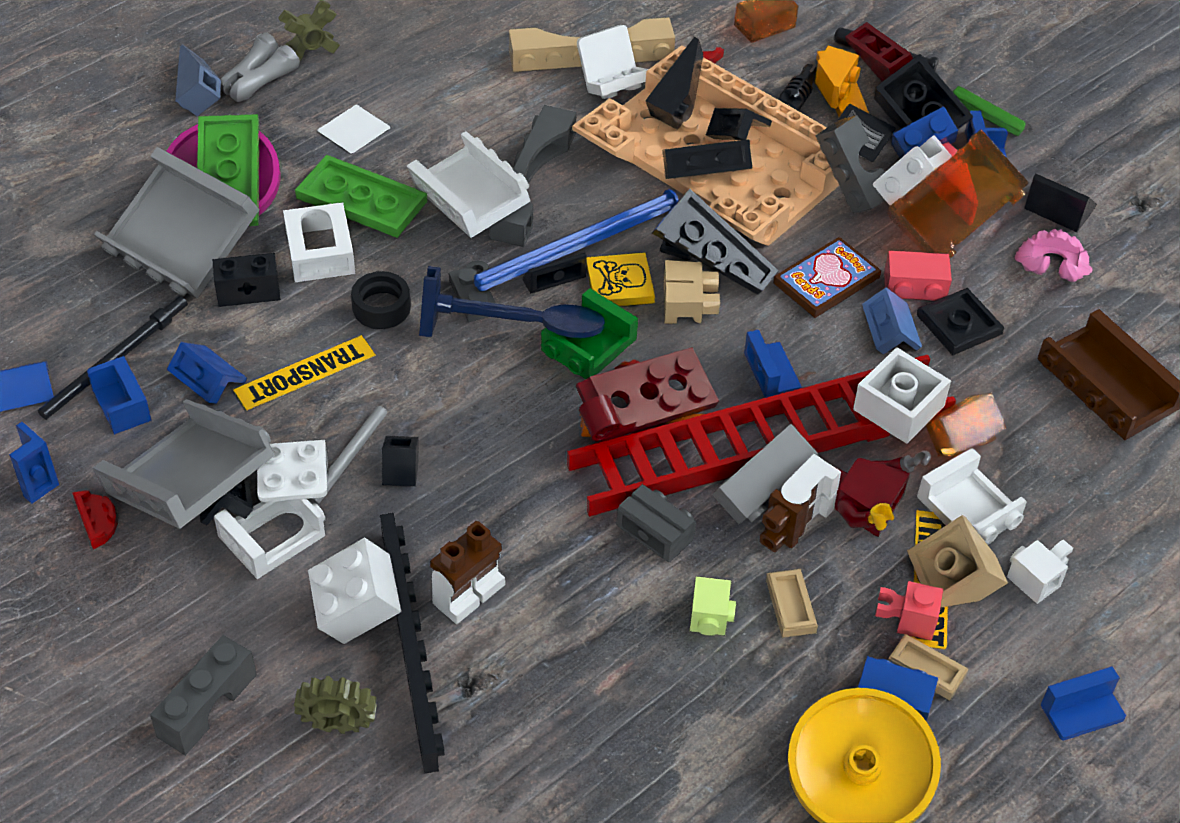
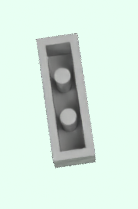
M790 424L721 485L712 496L738 524L742 523L746 518L753 522L766 510L763 503L770 498V494L775 489L781 491L784 483L813 454L817 455L818 453L796 428Z

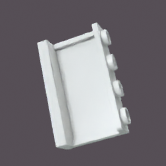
M465 131L461 134L465 145L463 149L429 169H426L417 160L408 164L407 168L415 187L420 191L426 192L427 198L472 238L529 203L530 198L527 192L529 184L523 174L514 172L507 161L502 162L493 149L488 150L478 137L474 138Z

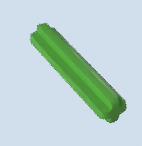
M961 86L953 90V93L968 110L981 111L984 119L1000 128H1005L1015 136H1019L1023 132L1026 125L1025 121Z

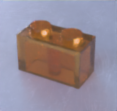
M746 0L736 4L734 26L753 43L796 27L799 6L793 0Z
M992 392L972 395L936 414L925 425L938 457L952 455L953 458L976 444L981 446L996 439L995 434L1006 429Z

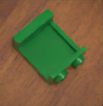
M591 288L582 294V307L592 309L603 316L605 324L600 334L593 337L572 338L558 335L549 331L546 327L541 331V351L549 358L555 359L566 366L573 374L580 375L584 379L597 375L637 339L638 318Z

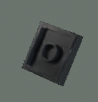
M969 288L921 306L917 310L918 318L952 356L1003 334L1004 326Z

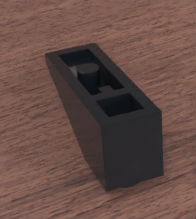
M694 37L645 100L652 117L677 130L683 122H686L691 117L695 105L703 60V52L698 38Z

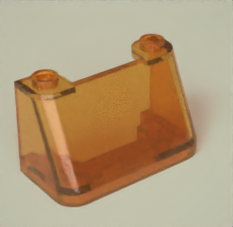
M982 129L969 139L970 141L963 149L960 148L954 156L912 191L910 190L906 194L905 200L899 198L888 207L887 215L924 253L949 254L951 259L957 253L954 248L1008 202L1015 205L1027 194L1023 189L1029 182Z

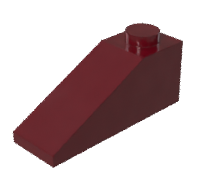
M867 22L845 36L846 41L881 82L913 59L910 52Z

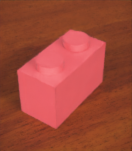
M888 251L884 269L885 288L887 287L901 299L936 301L948 296L952 281L949 254Z

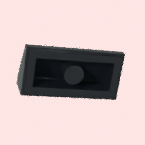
M582 253L529 269L523 276V282L531 294L586 277L587 255Z

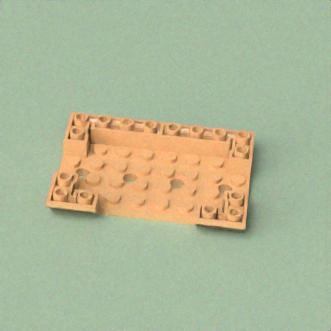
M682 45L646 71L645 89L624 105L609 98L572 126V130L612 155L635 164L682 194L691 189L732 228L753 241L767 246L772 244L839 186L815 136L827 127L704 57L691 117L686 122H683L678 130L652 117L645 100L686 47ZM714 108L748 109L772 121L770 127H750L746 140H750L752 169L671 179L665 178L662 151L664 149L740 141L713 139L706 136Z

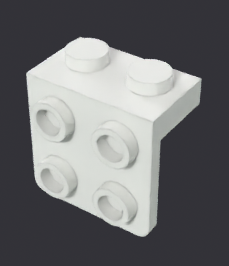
M617 25L577 40V48L588 93L599 95L602 99L617 96V91L635 90L642 87L641 83L646 82V71L648 69L636 67L628 29L625 25Z
M325 440L270 444L275 456L257 469V493L260 501L271 502L322 498L327 495V471L329 468Z

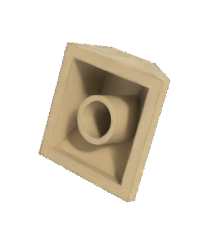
M963 515L907 550L920 584L943 589L940 608L981 601L1008 584L996 555Z

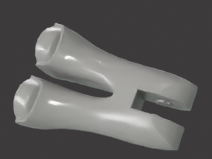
M267 32L260 33L256 36L253 46L245 58L220 78V91L230 95L237 102L246 101L263 85L297 70L300 64L299 57L288 45H281L279 47L271 34Z

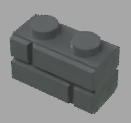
M642 484L632 493L631 497H628L619 505L616 525L667 562H671L680 554L681 550H684L693 541L696 521L688 510L684 508L678 509L669 503L662 492L658 490L652 491Z

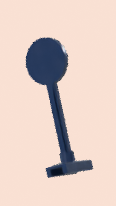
M428 266L427 276L424 277L419 336L432 337L438 319V312L447 314L457 312L524 322H541L549 331L572 338L593 337L600 334L604 329L605 321L603 316L587 307L564 304L552 306L545 311H537L526 307L453 298V295L440 294V267Z

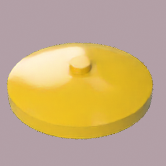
M844 689L821 698L801 716L794 728L789 743L787 759L792 788L801 805L819 823H914L930 805L939 783L941 758L936 738L930 726L921 714L907 702L895 695L877 689Z

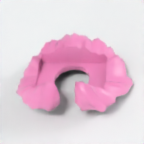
M1053 229L1050 232L1045 230L1039 231L1031 238H1028L1027 241H1024L1015 255V260L1022 263L1026 271L1042 275L1050 265V256L1045 254H1058L1065 259L1059 267L1058 274L1062 279L1070 282H1076L1092 272L1087 250H1084L1076 236L1071 237L1067 232H1063L1062 229L1058 231Z

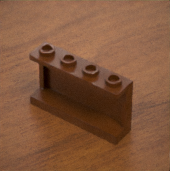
M1100 309L1090 313L1086 326L1057 342L1051 337H1047L1042 342L1037 359L1124 441L1180 409V380Z

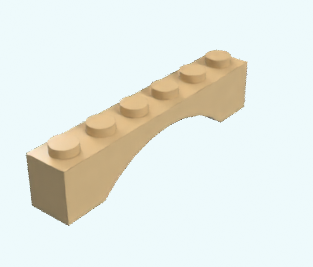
M669 17L643 19L634 26L627 28L635 62L662 60L675 49V35ZM538 28L510 29L509 54L513 72L582 67L577 48V40L581 37L561 36Z

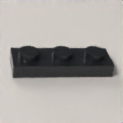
M749 139L746 141L740 140L662 150L666 179L752 169Z

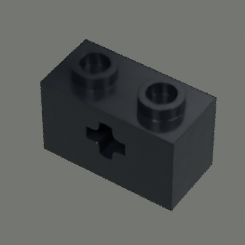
M275 253L212 259L214 285L219 307L281 300Z

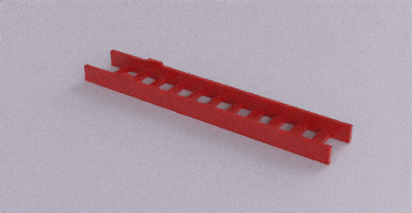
M928 354L915 358L929 367L930 357ZM871 369L567 451V467L569 471L599 464L610 490L587 496V513L590 517L618 509L619 505L625 499L631 497L632 493L642 484L652 491L658 490L664 495H669L732 477L763 449L748 452L735 427L754 421L765 443L768 444L775 437L765 418L784 413L789 423L796 428L817 453L867 440V442L890 436V433L853 410L858 384L874 370ZM954 396L947 397L945 406L929 422L953 415L956 403ZM843 398L858 422L838 427L825 402ZM814 405L828 430L808 435L795 410ZM724 430L736 456L719 460L706 434ZM691 438L704 464L688 469L676 442ZM661 447L673 473L656 477L645 451ZM630 455L641 478V482L625 486L613 459Z

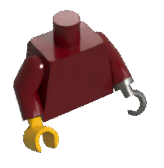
M921 451L913 458L907 455L892 460L870 461L858 458L848 473L836 468L841 471L834 508L840 513L849 527L864 528L871 534L879 537L882 530L886 528L888 520L892 521L894 519L893 512L906 491L910 476L908 472L913 471L914 466H917L920 461L923 466L927 465L931 459L930 453Z

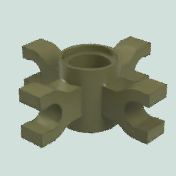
M320 0L317 3L312 15L302 14L296 17L284 9L278 17L281 22L285 23L284 28L287 31L296 33L295 37L285 45L294 50L300 61L306 49L316 50L322 46L334 54L340 46L338 42L332 40L334 36L331 33L322 30L337 15L335 11L329 9L331 5L324 0Z

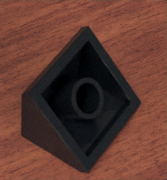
M1035 173L1024 209L1078 232L1097 204L1090 197Z

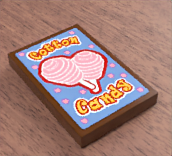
M838 237L775 275L773 284L816 318L879 279L881 270L842 238Z

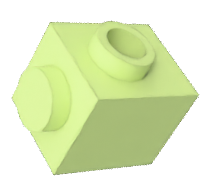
M696 577L690 631L700 632L704 635H725L727 621L734 622L736 601L729 600L731 580Z

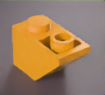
M828 45L818 60L815 84L830 107L836 109L842 99L846 100L848 97L851 83L857 82L861 68L857 67L859 55Z

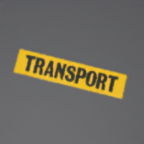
M361 335L237 387L233 391L246 411L372 358L376 354Z

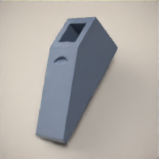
M182 44L179 51L175 101L183 109L189 110L195 116H198L220 99L221 80L202 58Z

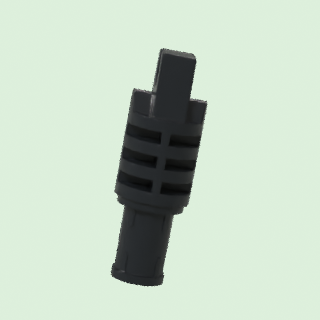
M813 64L805 65L801 73L789 81L780 94L779 100L797 111L800 110L812 93V84L816 78L817 67L810 72Z

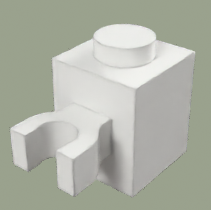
M1038 540L1027 548L1021 546L1010 558L1011 566L1007 578L1038 604L1061 587L1068 569L1066 564L1069 559L1066 556L1072 552L1073 547L1065 540H1061L1051 550L1047 549Z

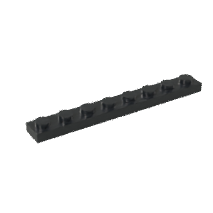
M394 513L381 514L380 521L384 550L390 554L401 612L396 615L423 770L424 774L439 771L438 757L445 756L442 734H434L433 724L439 723L436 702H428L427 693L433 692L430 670H422L421 662L427 661L424 640L417 641L416 632L421 631L419 611H412L410 603L416 602L413 581L406 582L405 574H411L408 553L401 554L400 546H405L404 530L402 525L396 526Z

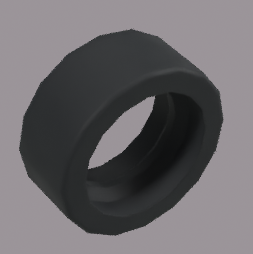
M376 271L359 278L352 286L351 291L352 311L355 318L362 325L372 329H388L405 321L410 314L411 308L410 289L407 282L401 276L387 271ZM378 293H388L398 298L397 302L385 307H373L363 302L369 296Z

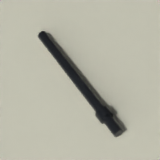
M179 296L164 309H157L149 316V321L92 367L122 356L125 357L158 329L163 330L172 323V318L188 305L185 298ZM87 371L39 408L38 413L40 416L47 420L88 387L90 381Z

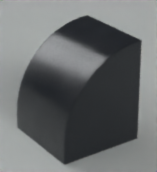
M385 436L382 446V485L416 486L419 437Z

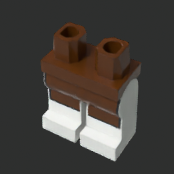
M813 454L784 483L781 491L775 489L770 494L768 510L763 514L762 519L765 530L760 534L759 542L775 553L784 544L792 549L798 543V539L804 534L806 525L818 513L826 518L834 511L841 471Z
M475 521L468 526L467 532L456 541H449L440 548V553L430 560V567L434 570L432 573L433 605L455 624L461 622L478 608L480 601L484 603L505 586V577L498 572V559L501 556L502 544L492 537L490 530L479 521Z

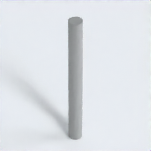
M377 406L328 469L327 493L387 415L384 407ZM324 497L310 498L307 500L311 504L316 503L317 505H319Z

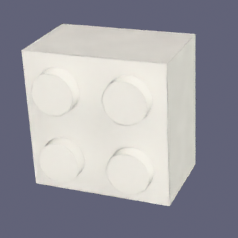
M896 347L858 384L853 410L907 444L945 406L951 380Z
M365 537L308 570L317 627L343 644L401 612L390 554Z

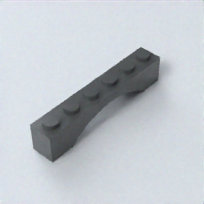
M544 105L539 116L535 115L532 122L531 133H526L522 152H517L513 171L517 174H523L528 184L544 164L568 152L576 134L572 130V126L576 123L577 112ZM531 201L491 225L490 239L524 247L533 229V204Z

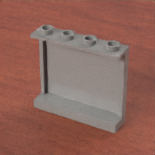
M156 147L150 157L158 166L110 233L105 236L96 231L94 235L103 242L101 248L113 257H117L120 254L124 256L123 261L134 269L145 268L147 270L146 274L158 283H162L165 280L170 283L168 287L184 297L188 293L198 299L213 277L212 259L226 258L260 209L249 196Z
M186 399L183 401V404L190 419L124 468H120L105 460H102L92 468L106 494L181 529L275 456L269 444L271 442L270 436L264 428L254 426L240 418L231 417L222 411H216L204 404H198Z

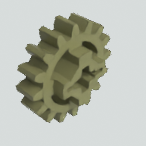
M326 676L322 680L314 677L311 678V684L302 682L301 688L297 689L294 713L301 715L300 720L302 722L311 721L312 728L314 729L318 728L329 733L332 729H338L341 734H345V731L350 730L359 732L360 727L368 728L370 722H374L377 698L370 695L371 690L369 688L360 689L359 682H352L344 677H341L339 681H333L330 676Z

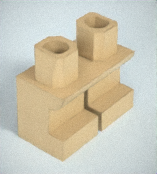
M665 260L663 281L664 324L677 323V317H693L695 322L701 323L702 314H719L720 294L703 293L718 292L719 272L702 271V262Z

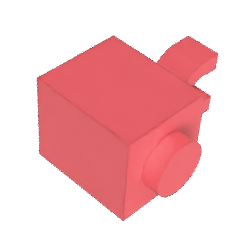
M908 581L905 594L901 596L891 589L881 587L878 600L886 601L890 605L878 603L875 616L880 618L899 617L897 633L932 641L939 619L943 589Z

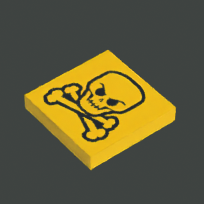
M646 253L587 257L586 269L589 285L592 290L618 306L655 303V293Z

